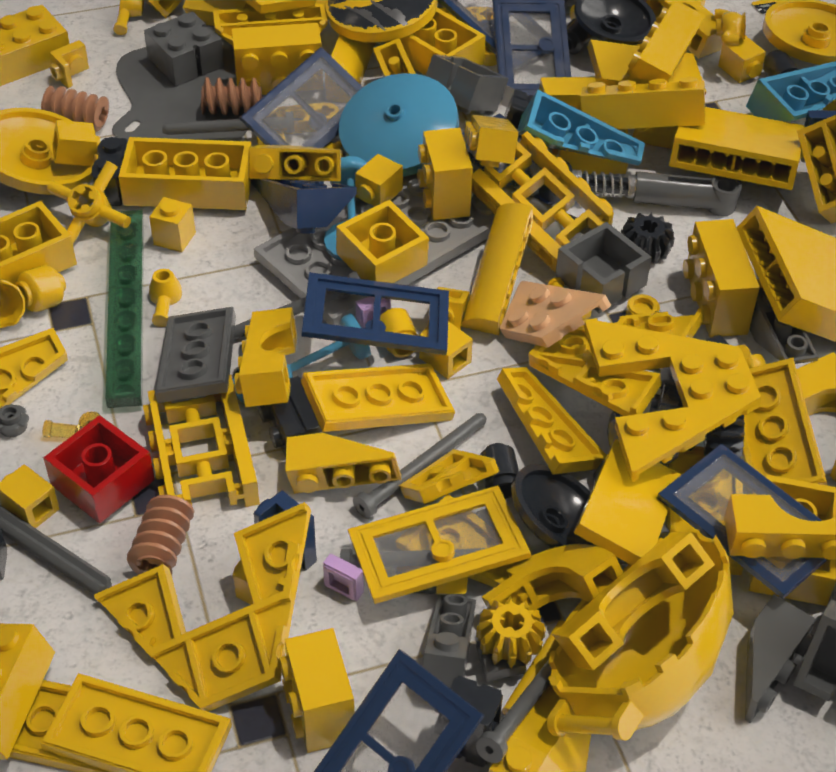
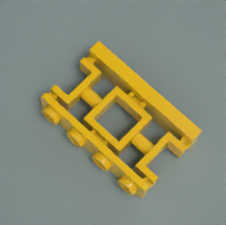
M526 131L522 134V140L520 142L517 141L515 154L517 160L514 164L508 166L501 173L493 167L485 166L484 171L479 168L472 174L471 191L495 214L496 209L506 203L532 205L527 198L545 184L560 201L543 215L532 205L533 223L526 245L556 273L558 249L569 243V240L587 225L592 230L605 222L612 225L614 213L609 202L604 198L599 199L591 191L589 184L583 178H577L570 172L566 162L560 157L553 156L542 139L539 137L534 138ZM533 160L542 170L530 178L524 170L532 164ZM514 179L521 187L512 194L511 199L502 188ZM576 201L586 211L574 220L567 211L575 205ZM557 221L564 229L556 235L554 240L544 230Z
M232 375L229 377L228 392L207 395L204 398L176 403L171 401L158 403L155 390L147 391L150 404L143 405L146 426L154 425V430L148 431L151 453L159 451L160 456L153 458L156 479H164L165 485L158 486L159 495L177 496L192 505L191 498L227 492L230 506L236 505L238 499L244 500L245 507L259 505L257 478ZM215 402H221L227 428L221 429L219 416L202 420L200 418L217 415ZM161 412H166L168 424L186 421V423L169 426L170 439H164L159 416ZM215 437L218 450L182 456L180 443ZM233 454L240 483L234 484L231 471L212 474V471L229 468L228 455ZM169 466H177L179 477L195 474L198 477L181 480L182 494L175 495Z

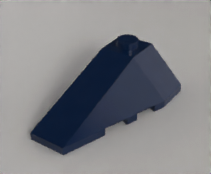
M251 179L253 186L285 225L296 228V233L302 234L315 233L316 228L328 227L357 194V187L340 183H332V187L327 188L324 181Z

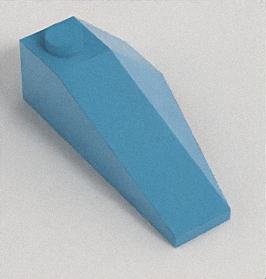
M836 61L758 79L746 107L754 116L784 122L805 118L808 110L820 111L836 99Z
M540 90L536 91L523 112L517 130L520 135L528 131L534 138L539 137L549 148L637 166L642 161L645 147L644 142Z

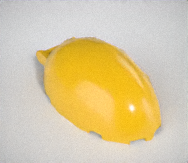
M697 529L685 531L691 532L715 565L688 589L666 598L642 615L626 633L624 638L625 644L594 671L576 667L560 644L556 651H550L548 663L552 671L548 679L554 691L560 697L547 719V728L551 735L564 736L569 732L612 735L616 740H629L635 730L654 726L674 716L712 675L734 614L729 557L716 535L711 539L703 537ZM662 537L658 539L657 544L663 540ZM628 564V566H626L623 569V573L626 570H628L632 565ZM582 599L567 617L565 623L589 602Z

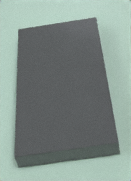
M234 307L168 317L155 389L158 403L228 392L236 321Z

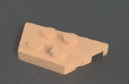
M521 281L499 329L507 339L550 347L567 333L584 325L582 316L595 308H600L604 312L611 306V303L604 294Z

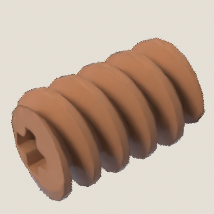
M206 77L201 90L202 114H205L207 106L212 115H216L219 107L223 115L229 113L230 107L234 115H239L242 107L247 112L262 99V88L258 86L256 78H252L250 86L246 85L244 78L240 79L238 86H235L232 78H229L226 86H223L221 78H217L215 86H212L209 77Z
M50 85L43 94L41 110L59 114L75 122L93 123L95 132H98L107 120L109 100L105 96L98 99L96 94L88 96L84 91L77 94L75 89L67 91L63 86L55 90Z
M159 495L148 502L146 512L143 514L141 524L138 526L137 534L132 541V547L127 554V562L135 573L139 575L164 564L170 569L172 575V568L177 563L176 556L181 552V544L185 542L186 532L190 528V520L194 517L195 511L190 503L172 495Z

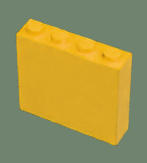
M705 107V125L678 127L674 137L669 166L792 190L801 154V144L797 131L805 128V125Z
M756 206L737 226V230L778 321L836 342V238Z

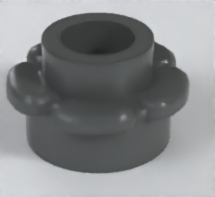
M13 404L0 408V433L7 437L21 435L27 429L29 421L26 409L20 405Z

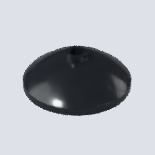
M576 0L574 7L575 17L581 27L590 36L599 41L628 45L641 44L656 21L653 10L644 0Z
M533 464L522 468L512 481L511 493L515 509L525 526L538 539L551 548L573 544L594 545L574 533L591 492L577 479L567 473L553 475L547 465Z

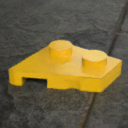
M453 449L400 484L399 487L404 498L426 504L498 473L499 469L494 458Z

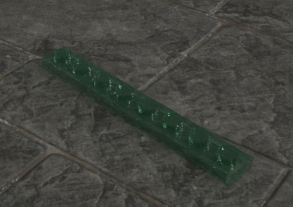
M143 209L118 211L131 217V223L127 228L112 222L110 223L105 393L107 408L143 406Z

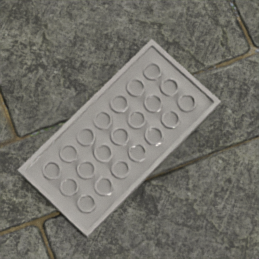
M471 162L473 167V174L479 168ZM417 173L403 177V190L391 201L429 237L428 263L423 268L398 280L394 284L408 285L487 239L495 214L471 191L469 217L433 220L430 208L424 207V187H419ZM355 195L356 216L375 207L362 201ZM347 205L328 227L316 228V232L310 234L296 233V228L292 227L255 247L254 258L300 299L306 297L309 272L349 277L348 274L354 271L344 261L332 257L326 251L324 245L325 234L331 226L342 221H348ZM347 294L324 304L323 319L328 324L340 325V320L349 313L353 316L356 315L355 301L370 296Z

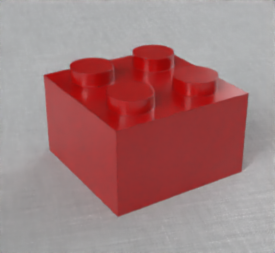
M101 415L97 416L43 457L50 484L99 524L155 480L150 452Z

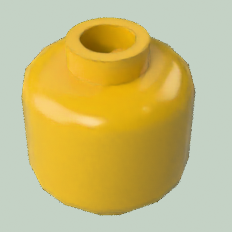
M48 265L21 272L17 282L14 284L19 287L25 297V308L31 312H40L58 306L62 302L64 291L66 290L64 277Z

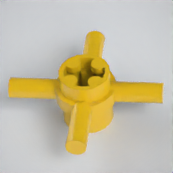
M106 161L93 185L80 184L73 189H69L55 181H51L47 186L49 193L68 201L74 218L67 228V232L71 235L73 244L85 223L92 227H99L110 221L123 228H127L131 223V217L112 209L104 193L118 168L109 161Z

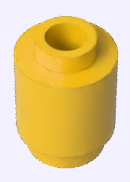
M391 308L380 315V321L385 324L386 332L417 335L410 315L405 309ZM386 348L395 357L399 358L410 356L415 352Z

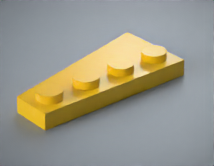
M527 367L502 368L497 381L552 474L597 469L606 457V454Z

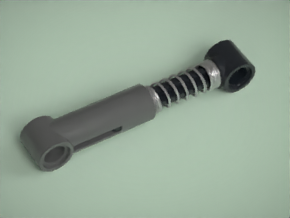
M565 161L569 171L577 178H583L589 184L591 191L595 192V195L598 192L603 193V196L606 193H611L612 197H614V194H620V198H622L624 194L627 198H632L633 202L705 208L717 216H729L735 212L742 189L741 180L716 175L713 178L636 171L635 175L627 174L625 177H622L619 173L614 177L611 172L608 176H605L603 172L600 175H596L595 171L588 174L586 170L582 174L581 170H573L569 162ZM545 184L538 189L542 198L552 202L560 201Z

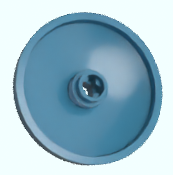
M403 73L389 75L364 86L348 101L340 117L339 137L347 156L359 157L369 162L374 156L380 154L403 165V177L416 174L418 169H422V164H420L418 158V145L423 144V131L459 128L458 110L451 93L438 81L419 74Z

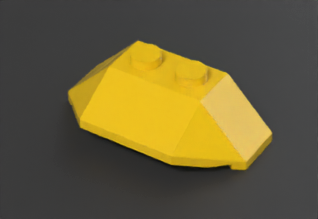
M325 3L260 14L254 8L213 10L215 32L232 46V29L318 23L321 33L328 25Z

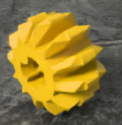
M511 596L505 605L494 599L490 609H483L480 614L479 625L476 628V637L478 638L477 641L481 642L480 649L482 650V655L492 654L494 665L502 659L508 660L507 663L510 668L515 665L517 659L527 665L532 655H538L542 650V639L545 638L546 628L544 623L540 622L541 615L539 610H529L527 600L520 605L514 604Z

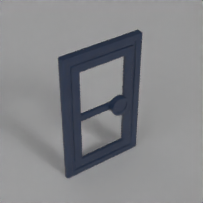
M309 272L301 337L446 355L448 345L449 291ZM326 291L374 297L373 320L366 322L365 329L322 323ZM381 298L429 304L428 337L386 332L385 324L380 321Z

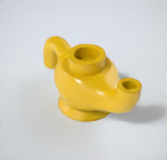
M715 9L716 36H721V41L726 46H739V39L745 40V12L741 15L725 9Z

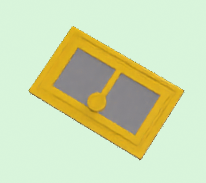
M498 485L348 529V534L363 570V575L374 604L531 558L528 545Z

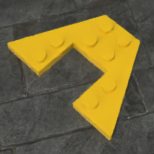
M698 308L695 315L677 317L669 315L668 311L653 315L620 316L618 322L613 324L693 338L704 322V309ZM584 325L567 333L550 347L535 345L528 354L529 366L623 416L643 413L661 386V373L649 371L599 377Z
M585 319L584 330L599 377L669 367L684 408L615 417V430L632 482L637 481L640 473L662 461L665 464L672 460L675 453L685 452L704 441L705 435L721 425L725 428L734 423L739 416L747 415L760 407L761 395L741 347Z
M303 502L234 533L253 604L186 632L171 571L164 564L94 594V598L117 619L118 623L134 637V640L147 654L160 664L168 673V676L178 686L182 687L189 698L201 710L212 711L281 681L282 671L279 657H283L286 654L285 639L289 637L311 509Z

